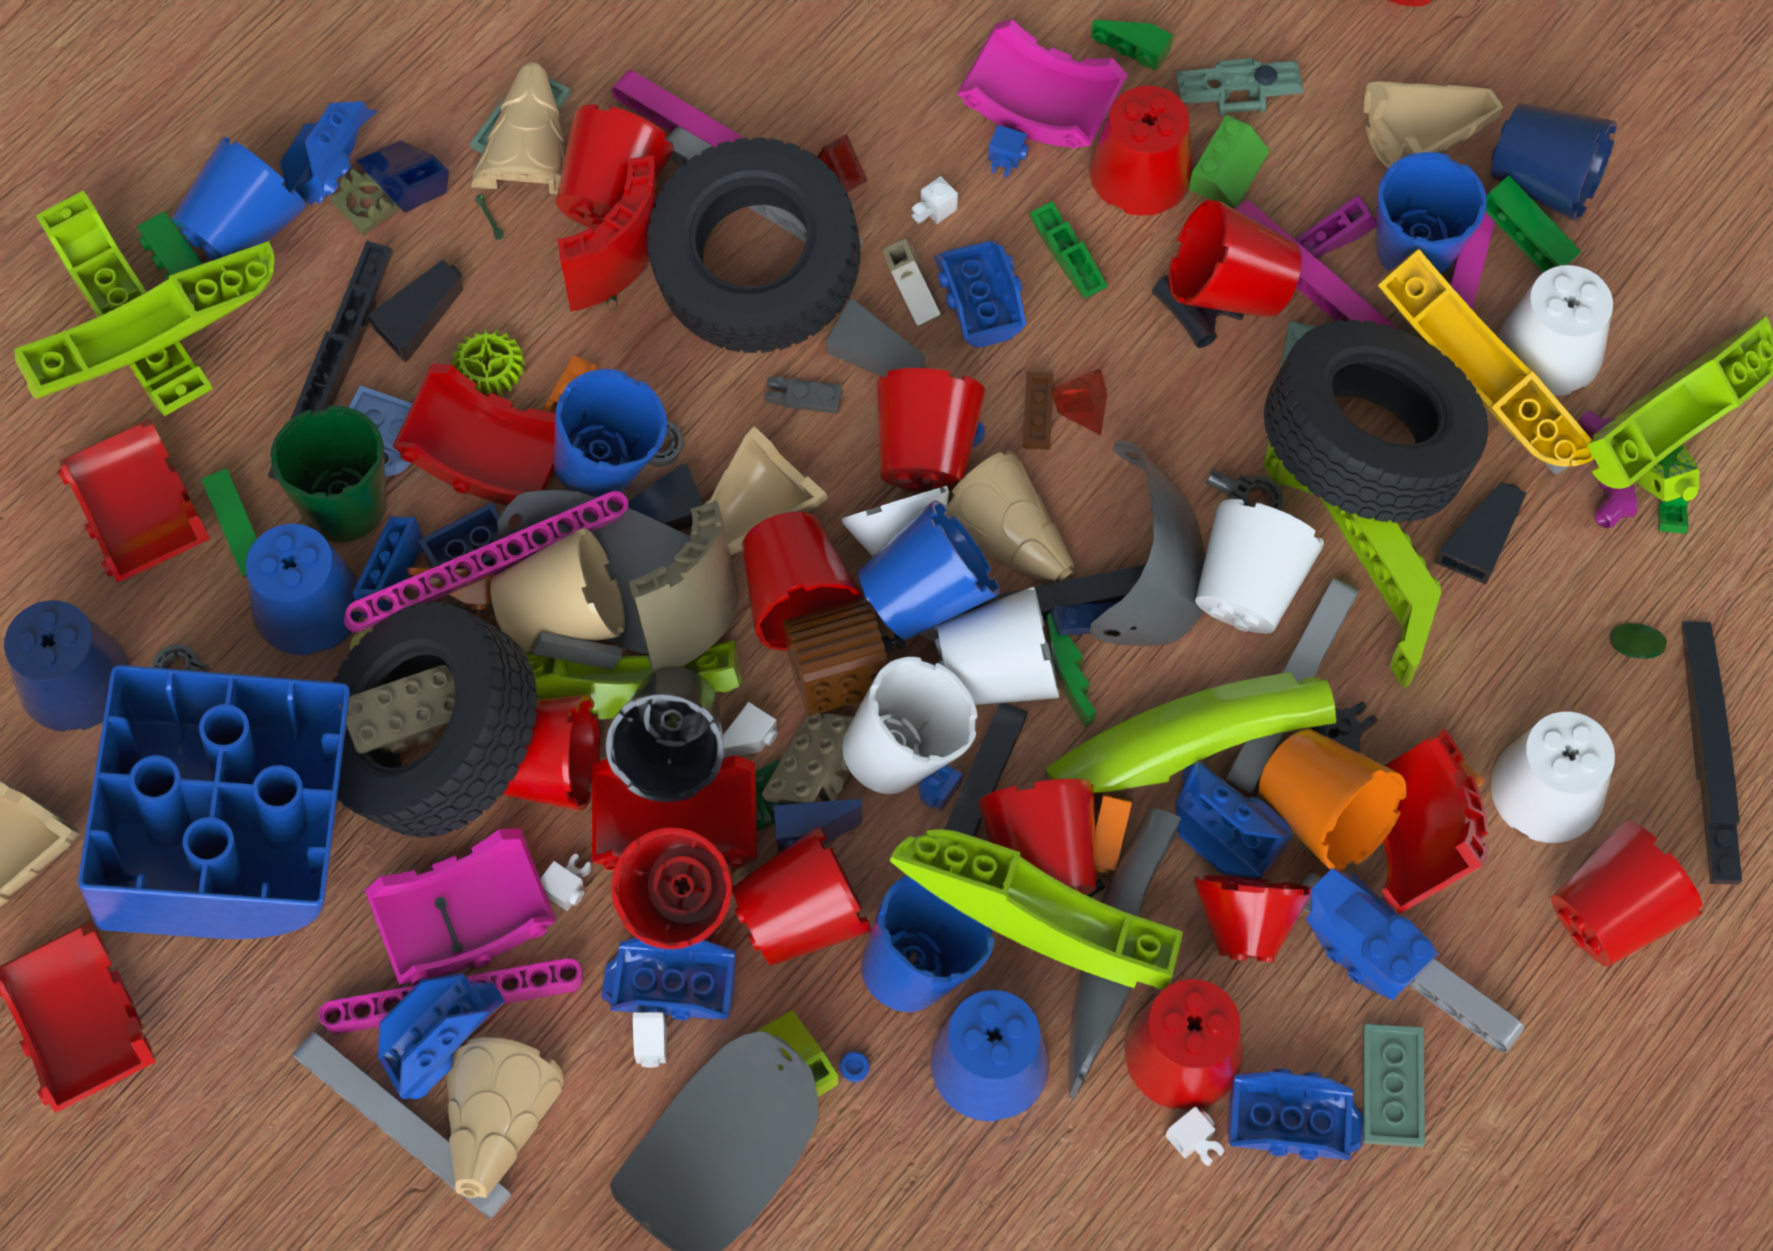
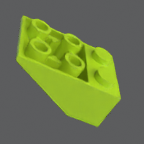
M793 1010L755 1031L767 1032L770 1035L781 1038L808 1064L813 1072L818 1097L838 1085L836 1071ZM780 1047L781 1052L788 1059L792 1060L790 1054ZM778 1064L779 1070H784V1067Z

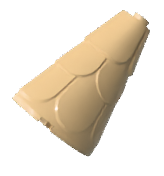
M527 63L526 66L520 68L501 105V113L488 136V142L473 171L471 187L497 189L498 180L549 184V194H557L567 145L559 124V112L546 70L538 63Z
M1377 81L1367 84L1364 96V113H1368L1370 124L1365 126L1368 139L1376 156L1387 168L1401 158L1411 154L1446 151L1460 140L1470 138L1498 119L1503 109L1501 102L1491 89L1455 85L1437 86Z
M754 426L745 435L728 469L724 471L711 500L707 501L706 504L714 501L718 502L730 555L732 556L742 551V541L745 535L761 521L786 512L809 513L828 499V496L808 476L805 478L777 451L773 443Z
M1008 450L1005 453L1006 455L999 452L989 457L969 472L951 491L953 495L949 504L947 503L946 514L949 518L956 516L984 554L1009 564L1011 569L1044 584L1066 581L1072 578L1075 564L1055 523H1052L1042 498L1037 494L1022 461L1012 451Z
M1 779L0 907L10 900V896L36 877L39 871L64 852L81 833L63 817L29 795L16 790L15 787Z
M482 1037L469 1039L467 1045H460L452 1054L453 1065L446 1074L449 1099L448 1115L451 1129L449 1143L456 1193L469 1198L477 1196L487 1198L517 1159L518 1151L536 1130L542 1117L562 1092L565 1082L563 1072L552 1059L547 1062L539 1057V1050L513 1040Z

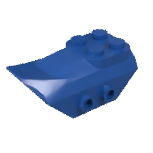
M364 101L330 103L317 123L304 124L280 160L286 189L289 192L292 189L295 190L304 202L310 205L315 202L319 204L327 194L331 195L339 185V182H337L338 177L344 176L351 167L349 163L351 157L349 156L355 146L359 128L374 116L377 110L366 108Z
M995 240L934 255L939 269L938 280L941 288L945 287L947 290L946 301L948 308L954 309L962 334L968 344L977 348L1008 341L1021 332L1026 325L1020 291H1022L1021 281L1018 275L1014 276L1011 255H1006L1003 245Z
M1200 760L1186 767L1182 774L1183 789L1175 803L1176 815L1181 817L1178 836L1221 874L1260 879L1281 856L1289 842L1291 829L1288 823L1262 800L1255 797L1247 800Z
M1331 869L1312 887L1311 913L1307 916L1306 920L1320 944L1326 950L1325 953L1328 958L1336 964L1340 963L1355 983L1362 984L1365 988L1394 1000L1440 954L1434 948L1432 942L1408 918L1397 914L1393 910L1394 908L1387 903L1385 897H1379L1354 873L1348 874L1337 869Z
M637 938L620 942L617 956L606 964L601 998L610 1003V1011L663 1013L664 1015H672V1018L677 1020H689V1017L728 1019L734 998L736 951L705 940L680 949L653 947Z
M463 973L423 979L380 1021L378 1059L401 1098L419 1099L425 1096L451 1070L453 1065L452 1054L482 1022L506 1001L493 982L482 983L472 981Z
M1274 1069L1273 1072L1234 1076L1228 1109L1227 1132L1230 1146L1267 1150L1273 1156H1287L1288 1153L1299 1154V1158L1305 1160H1316L1318 1157L1350 1160L1351 1153L1361 1149L1362 1113L1357 1110L1353 1103V1089L1332 1079L1321 1078L1319 1073L1306 1072L1303 1075L1291 1074L1292 1071L1288 1069Z

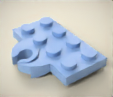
M360 385L349 408L362 412L376 424L384 443V458L389 459L385 464V476L397 475L406 470L411 464L404 461L400 457L401 454L392 446L412 403Z

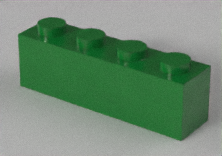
M1509 175L1486 196L1485 212L1543 273L1554 267L1568 265L1581 253L1574 242L1560 230L1556 223L1541 210L1538 204Z
M165 211L137 226L141 237L137 238L145 252L149 250L152 252L153 256H151V259L159 271L164 269L166 275H164L165 280H168L170 275L202 265Z

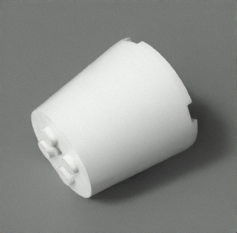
M1572 265L1551 268L1538 277L1505 319L1498 338L1537 375L1554 396L1571 394L1572 391L1589 385L1602 367L1613 310L1611 292L1599 276L1585 268Z
M1239 499L1221 501L1216 510L1195 602L1211 617L1230 624L1241 631L1263 634L1272 633L1320 554L1324 545L1323 539L1315 538V530L1301 520L1275 508L1256 503L1255 508L1244 506V502Z
M1034 587L955 616L937 625L939 638H935L938 654L941 657L939 664L949 669L962 681L972 696L975 705L1059 698L1048 642H1045L1042 629L1044 622Z
M905 657L890 662L875 677L844 735L842 751L848 769L861 784L873 791L883 794H896L907 790L957 759L973 743L976 736L975 719L977 718L973 698L962 681L949 669L938 663L932 665L921 661L919 657Z
M1576 712L1553 713L1537 722L1502 752L1493 768L1490 783L1491 795L1494 805L1503 820L1511 828L1515 827L1528 835V838L1546 843L1570 841L1587 832L1597 821L1603 810L1614 767L1615 753L1609 735L1596 721Z

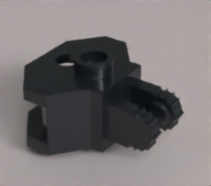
M1362 701L1351 709L1347 707L1343 710L1335 708L1336 723L1311 727V730L1359 753L1362 734L1374 726L1378 719L1375 715H1371L1359 723L1355 717L1362 714L1367 708L1366 704Z

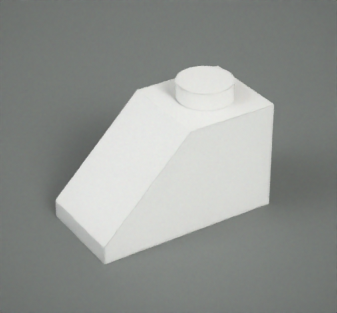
M748 702L723 735V758L733 755L741 756L758 753L766 745L770 746L778 735L776 719Z
M633 1013L634 1056L636 1063L647 1068L658 1067L659 1063H666L667 1026L664 1014Z

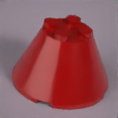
M1203 875V879H1201L1199 876H1194V885L1217 950H1219L1218 955L1227 956L1232 960L1247 961V957L1257 958V961L1274 962L1275 956L1278 954L1312 894V887L1290 882L1268 883L1267 885V879L1221 875Z

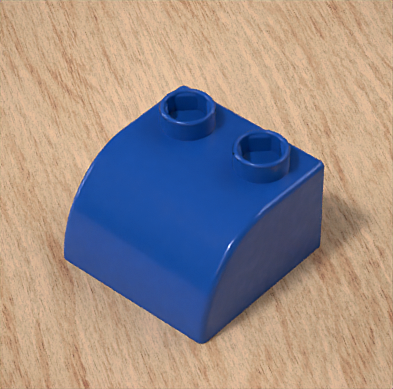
M128 665L115 666L110 675L78 876V885L97 928L104 931L202 938L254 939L290 933L312 923L321 914L325 903L348 715L349 687L344 683Z

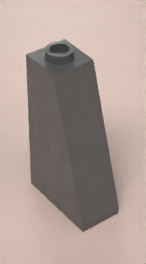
M849 299L827 339V354L883 377H887L888 371L895 369L927 368L925 367L926 356L858 302Z

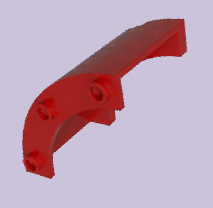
M654 155L627 159L628 170L624 194L620 202L616 203L600 225L594 229L589 228L578 234L557 239L570 312L598 305L614 297L632 284L650 261L647 244L648 227L652 209L655 207V201L659 195Z
M431 364L392 447L401 454L400 457L404 461L413 463L434 477L452 485V488L458 493H470L506 506L517 495L524 492L545 490L554 471L555 413L528 408L526 412L512 407L513 402L493 393L486 396L476 390L477 384L464 376L453 365Z
M147 419L59 460L61 469L57 470L64 485L70 484L89 522L84 526L90 538L97 539L105 561L101 562L107 576H114L117 583L210 540L175 466L171 465L168 467L165 459L170 457L151 419Z
M1445 728L1384 765L1399 773L1406 783V797L1399 801L1397 810L1401 813L1394 827L1383 841L1385 845L1384 850L1387 855L1388 873L1382 892L1387 903L1394 907L1398 914L1483 866L1488 854L1489 846L1485 843L1484 836L1489 834V828L1481 794L1474 777H1467L1461 765V762L1465 759Z
M737 755L723 758L718 775L711 784L697 792L696 796L677 802L653 801L633 793L618 775L615 776L609 765L608 758L592 764V863L604 865L606 870H614L620 856L633 841L644 834L662 828H683L704 836L717 847L730 868H743L745 863L757 860L755 762Z
M92 920L0 965V997L3 996L24 1040L20 1041V1045L25 1055L32 1058L40 1083V1089L37 1090V1093L44 1106L50 1104L54 1113L156 1062L150 1042L142 1032L144 1027L118 969L113 972L111 971L110 966H112V963L107 955L109 952Z

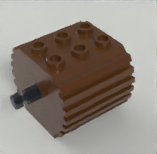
M864 598L783 620L787 654L808 717L863 701L877 674L888 664L886 653L893 651V646L895 645L899 649L905 647V640L895 634L894 639H890L889 636L881 637L871 607Z

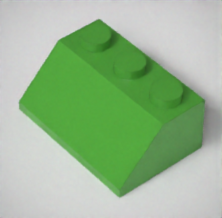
M1226 115L1192 172L1189 190L1212 201L1223 202L1234 209L1240 204L1269 154V149L1250 125Z

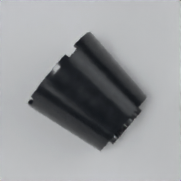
M668 667L657 670L640 683L614 717L606 739L607 758L615 776L618 775L628 785L630 791L653 801L677 802L696 796L697 792L711 784L718 775L724 756L719 704L713 687L700 674L680 667Z

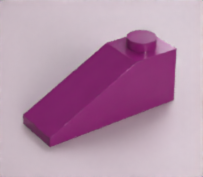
M1357 195L1295 240L1315 258H1318L1358 240L1377 227V219L1367 203Z

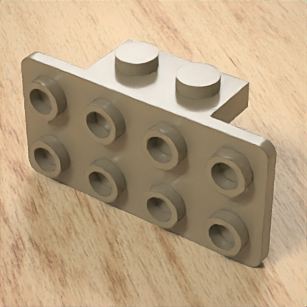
M441 665L350 696L346 727L358 753H365L380 747L383 754L388 752L397 754L405 751L408 745L417 742L422 745L433 741L435 736L438 735L440 726L448 724L453 711L455 683L448 667Z
M817 713L809 717L807 715L762 793L764 799L786 804L811 803L815 801L819 794L822 802L834 801L838 793L841 792L843 784L850 773L843 757L842 744L844 735L854 717L828 713Z

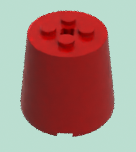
M1139 86L1124 92L1114 102L1091 156L1089 170L1090 179L1095 191L1108 205L1113 204L1123 209L1124 213L1131 215H1155L1176 206L1189 189L1193 172L1189 114L1182 100L1171 91L1157 86Z
M597 104L583 105L575 110L556 197V205L562 213L591 229L600 225L616 203L620 202L627 179V159L654 155L656 178L658 181L674 150L673 142L666 141L665 139L666 133L650 121L612 106L609 111L600 110Z
M1207 200L1201 203L1184 223L1176 240L1181 242L1176 258L1171 257L1169 266V287L1173 298L1177 302L1190 306L1265 318L1274 317L1285 308L1296 289L1301 272V252L1295 242L1220 201Z
M932 368L895 369L888 371L887 377L879 376L876 387L881 479L892 486L910 492H927L944 486H948L949 491H952L965 477L985 400V387L968 376L964 375L961 380L949 377L950 371Z
M806 512L781 513L761 521L745 535L742 541V554L754 630L760 643L774 650L787 651L783 620L863 598L854 579L816 516Z
M573 695L537 699V708L535 709L537 713L535 727L532 728L534 733L531 743L526 748L528 750L523 763L519 764V770L513 781H509V786L502 795L572 810L586 809L592 798V791H589L592 781V764L599 762L600 758L598 715L592 714L591 708H594L595 703L591 696Z
M1054 779L1034 782L1035 788L1018 791L1017 786H1012L992 792L978 801L981 817L991 843L1020 852L1021 858L1084 895L1096 890L1094 788L1089 780Z
M1625 821L1619 825L1551 896V903L1556 915L1570 933L1573 942L1595 961L1606 967L1611 966L1702 915V912L1699 910L1703 907L1701 897L1686 871L1670 852L1664 855L1654 844L1657 842V838L1633 821Z
M820 826L813 828L732 886V893L738 905L735 908V912L742 925L747 924L751 932L748 937L755 951L761 950L770 966L868 934L872 930L866 916L861 918L858 913L862 906L832 847L825 848L822 843L827 838Z
M683 828L657 829L633 841L620 856L612 876V901L625 928L640 941L662 949L685 948L706 939L722 923L731 902V874L721 852L704 836ZM687 878V883L691 885V888L685 890L684 893L682 892L683 887L678 884L679 881Z
M1187 979L1166 987L1143 1007L1129 1026L1125 1039L1126 1066L1135 1085L1149 1099L1170 1109H1193L1194 1107L1201 1109L1222 1099L1231 1090L1234 1076L1240 1074L1243 1062L1240 1016L1230 996L1220 987L1210 982ZM1188 1025H1195L1198 1028V1030L1196 1031L1194 1029L1191 1032L1187 1028Z

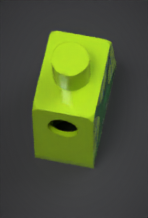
M1680 446L1637 480V484L1662 501H1670L1680 497L1690 501L1696 497L1699 490V468L1684 446Z

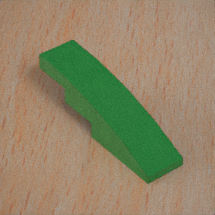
M1053 201L1030 212L1029 217L1042 240L1084 299L1108 287L1084 242H1079L1069 222H1064Z
M226 468L201 479L244 578L247 576V556L257 537L229 471Z
M1048 614L1045 627L1058 679L1069 703L1084 727L1094 722L1096 710L1086 698L1090 683L1079 669L1082 665L1083 655L1068 635L1058 636L1051 614Z

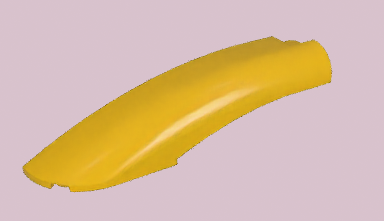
M1419 249L1408 255L1377 283V287L1429 346L1432 345L1441 351L1443 356L1446 355L1455 363L1456 367H1459L1465 373L1467 380L1472 382L1476 388V393H1479L1487 410L1533 456L1555 466H1578L1594 460L1587 447V444L1592 439L1537 375L1488 328Z

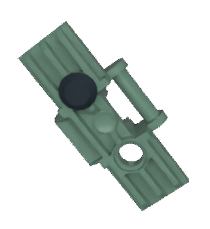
M1249 58L1218 61L1217 65L1210 69L1176 71L1179 95L1182 102L1189 104L1216 101L1219 116H1225V113L1259 110L1260 113L1265 112V97L1303 93L1298 61L1261 64L1260 61ZM1217 80L1219 88H1212L1207 82ZM1247 90L1248 96L1251 99H1256L1252 101L1224 102L1229 99L1230 92Z

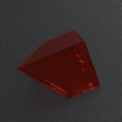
M847 134L823 146L816 159L822 160L834 172L843 184L846 192L868 181Z
M1100 369L1051 389L1057 411L1060 415L1099 435L1102 434L1107 390Z

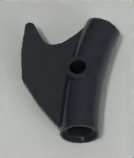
M1167 275L1163 276L1155 284L1151 292L1178 319L1197 348L1206 347L1216 340L1215 323L1218 316L1225 315L1238 320H1242L1244 314L1190 306L1177 302L1171 294L1169 277Z

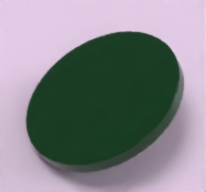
M1628 623L1619 625L1611 631L1609 637L1610 644L1616 651L1628 657L1639 659L1660 656L1664 653L1667 646V640L1660 631L1643 624Z

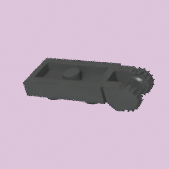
M773 376L767 379V386L769 388L787 391L786 395L773 391L765 393L764 400L768 403L784 405L786 408L839 413L842 385L789 379L788 381L783 377Z

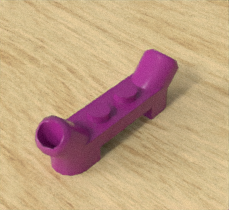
M1590 410L1585 411L1577 423L1593 440V435L1615 418L1603 419ZM1598 480L1599 488L1603 489L1605 499L1594 512L1596 523L1603 528H1613L1621 518L1636 516L1637 499L1634 485L1616 489L1608 487Z

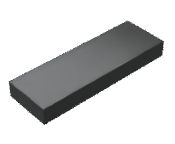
M542 631L532 644L531 654L612 670L622 657V648Z

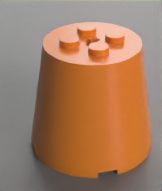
M1305 729L1286 739L1272 754L1260 778L1259 794L1265 803L1288 823L1290 829L1329 869L1344 871L1351 862L1358 865L1365 860L1388 836L1401 813L1397 810L1399 801L1406 797V783L1404 778L1396 771L1314 730Z

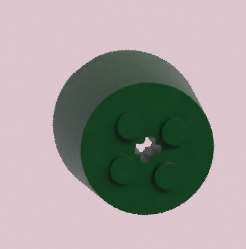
M328 406V409L312 413L311 410H307L292 418L281 428L271 447L272 469L276 479L306 525L318 531L327 541L332 542L357 540L374 530L382 520L386 507L384 443L376 424L367 415L358 410L344 406Z

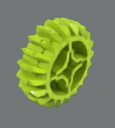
M485 329L484 334L479 335L475 331L474 338L471 339L465 336V344L458 343V351L453 352L454 361H452L451 365L476 383V390L487 394V396L490 393H497V395L502 397V390L505 389L511 392V384L518 385L519 377L523 376L525 361L522 357V349L518 347L515 339L510 340L507 333L500 336V332L497 329L493 334H489V331Z

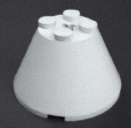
M948 486L937 488L882 505L881 507L866 510L841 520L843 525L873 557L933 500L941 502L947 508L949 489Z

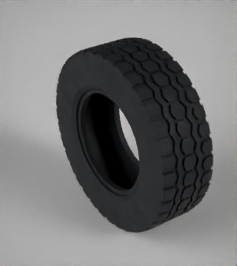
M752 137V140L741 138L735 139V142L726 141L720 143L715 148L712 146L701 151L702 154L699 156L696 154L686 161L687 164L685 166L682 165L674 172V177H670L663 186V192L660 191L655 201V207L652 209L648 227L647 244L650 264L660 291L670 310L688 330L704 341L708 340L710 344L723 348L724 346L725 349L736 352L743 350L744 353H757V351H761V353L773 352L777 348L782 350L792 347L791 344L793 343L797 345L807 340L809 335L814 336L823 329L824 324L827 326L836 317L835 313H839L846 304V298L849 299L854 288L853 283L856 282L860 266L861 247L858 227L851 201L843 184L822 160L816 159L814 154L804 148L801 150L799 146L787 142V144H784L782 140L772 138L766 140V138ZM756 205L773 206L791 213L804 225L807 230V240L800 259L789 272L771 283L754 287L732 285L714 276L704 266V249L710 233L723 218L736 210Z
M1340 320L1333 321L1331 324L1328 322L1304 334L1289 352L1269 389L1264 406V426L1266 433H1268L1267 437L1270 445L1274 447L1273 451L1278 459L1283 461L1282 465L1290 474H1294V478L1301 485L1307 486L1308 490L1317 497L1324 498L1323 501L1334 507H1340V510L1350 514L1355 513L1357 516L1366 519L1375 518V521L1388 522L1389 520L1392 523H1402L1406 520L1408 522L1418 521L1421 518L1425 519L1433 516L1444 509L1457 496L1480 460L1487 443L1489 431L1486 409L1482 407L1483 401L1479 393H1476V388L1472 382L1467 380L1465 373L1459 367H1456L1451 359L1446 355L1443 356L1441 351L1434 346H1429L1426 344V341L1416 336L1413 337L1408 332L1401 329H1393L1392 326L1382 323L1378 325L1376 322L1365 320L1363 322H1360V320H1347L1346 322ZM1335 397H1358L1388 409L1408 427L1416 444L1391 443L1364 432L1345 416L1339 408Z
M436 602L416 604V606L412 605L403 608L401 612L397 611L387 617V620H382L375 625L371 632L368 631L359 640L360 643L355 645L347 655V660L343 661L337 671V677H334L332 682L346 684L349 687L350 696L441 665L447 666L453 675L455 701L448 725L436 744L417 761L403 766L400 753L392 754L388 752L383 754L380 747L365 753H358L347 727L345 731L337 799L354 813L395 832L407 836L427 838L451 833L453 830H459L468 825L469 821L473 822L483 814L482 811H487L497 801L496 798L498 796L501 797L508 788L509 781H513L519 770V764H522L528 751L526 750L527 745H530L534 733L532 728L535 727L537 716L535 712L537 708V694H535L537 687L536 680L532 676L534 672L527 656L521 647L506 633L459 607Z

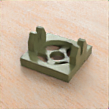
M371 168L362 175L357 170L352 169L350 171L351 179L348 180L345 176L341 177L339 184L341 190L330 197L331 203L363 236L405 206L403 200ZM370 185L378 187L379 190L373 194H364L360 188ZM353 194L358 199L357 206L349 210L348 199ZM370 198L375 201V204H372L369 209H364L360 206L361 202L365 199ZM361 213L368 214L369 217H360L359 215Z

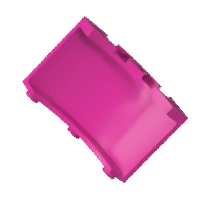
M1013 19L996 23L957 94L968 107L975 109L1000 126L1026 133L1027 138L1031 140L1071 148L1090 146L1128 74L1113 58H1085L1084 62L1072 60V55L1051 47L1050 51L1036 44L1038 39L1026 32Z
M520 828L498 829L491 836L471 847L473 853L460 860L457 856H453L431 866L432 871L416 875L415 870L380 876L365 889L399 984L412 983L415 986L423 979L440 977L473 965L476 968L483 967L492 961L491 958L507 952L531 938L543 936L547 933V928L556 922Z

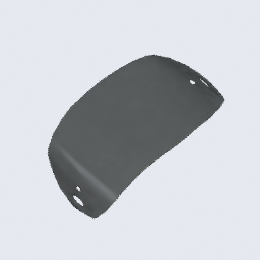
M1117 440L1114 442L1113 451L1127 462L1146 471L1153 512V544L1148 561L1139 580L1120 602L1110 607L1090 624V631L1098 640L1118 645L1149 646L1170 644L1178 641L1188 633L1203 613V610L1195 602L1206 557L1196 515L1187 499L1135 444ZM1126 452L1135 453L1139 455L1141 458H1134L1128 455ZM1133 626L1137 627L1135 630L1130 629ZM1116 630L1121 634L1117 636H1111L1105 634L1103 631Z
M563 490L532 491L517 495L507 505L497 522V540L597 497L577 491ZM607 503L608 508L611 511H620V508L616 503ZM627 508L621 519L617 522L591 532L603 547L610 561L609 564H606V568L611 580L617 579L625 611L624 632L619 633L620 636L606 640L638 653L649 654L637 606L628 581L649 574L661 566L664 568L669 567L675 562L674 556L682 549L686 542L691 541V537L644 514ZM582 513L585 521L589 523L595 522V518L591 513ZM514 514H520L522 517L520 526L516 529H511L509 527L510 518ZM564 523L557 524L560 532L570 533L568 525ZM532 535V539L535 543H545V539L542 535ZM508 545L506 547L511 555L520 554L517 546Z
M763 1031L745 1034L726 1044L680 1091L611 1180L610 1189L616 1202L664 1246L674 1251H721L731 1244L752 1224L785 1182L804 1151L818 1119V1095L813 1072L808 1064L781 1038ZM780 1047L790 1054L792 1060L788 1059L781 1052ZM778 1064H781L784 1070H779Z

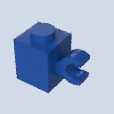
M1000 125L997 126L989 144L988 160L993 161L992 173L995 174L998 167H1004V177H1008L1011 174V167L1017 169L1020 161L1026 160L1030 148L1029 145H1026V133Z
M945 765L924 778L919 785L921 801L931 808L936 806L943 810L960 787L962 774L952 767Z

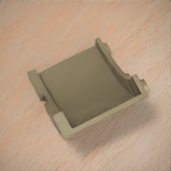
M717 501L690 509L693 518L692 538L674 556L675 562L667 568L661 566L649 574L628 581L639 613L649 652L648 659L653 672L668 667H682L699 657L721 638L735 616L739 599L738 586Z

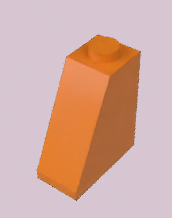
M1104 793L1095 830L1096 871L1109 874L1110 869L1116 870L1132 804V799Z

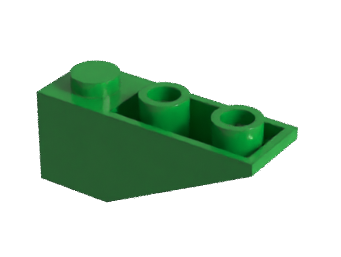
M1094 20L1091 29V38L1097 43L1106 45L1116 50L1120 55L1128 56L1139 62L1140 65L1157 71L1171 51L1174 36L1152 23Z

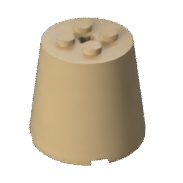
M587 529L577 530L493 575L490 583V592L497 624L502 632L510 636L521 647L525 654L532 652V644L542 631L591 642L620 636L619 633L624 632L625 611L617 579L611 580L606 568V564H609L610 561L597 538Z

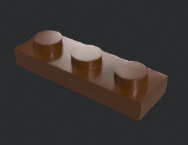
M1027 372L1023 448L1050 450L1054 373Z

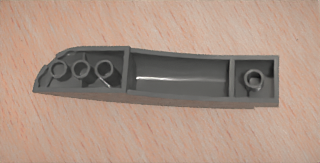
M1157 808L1147 811L1114 872L1101 903L1138 916L1148 887L1176 837L1181 817ZM1080 970L1076 987L1069 1043V1097L1074 1100L1122 1012L1132 988Z

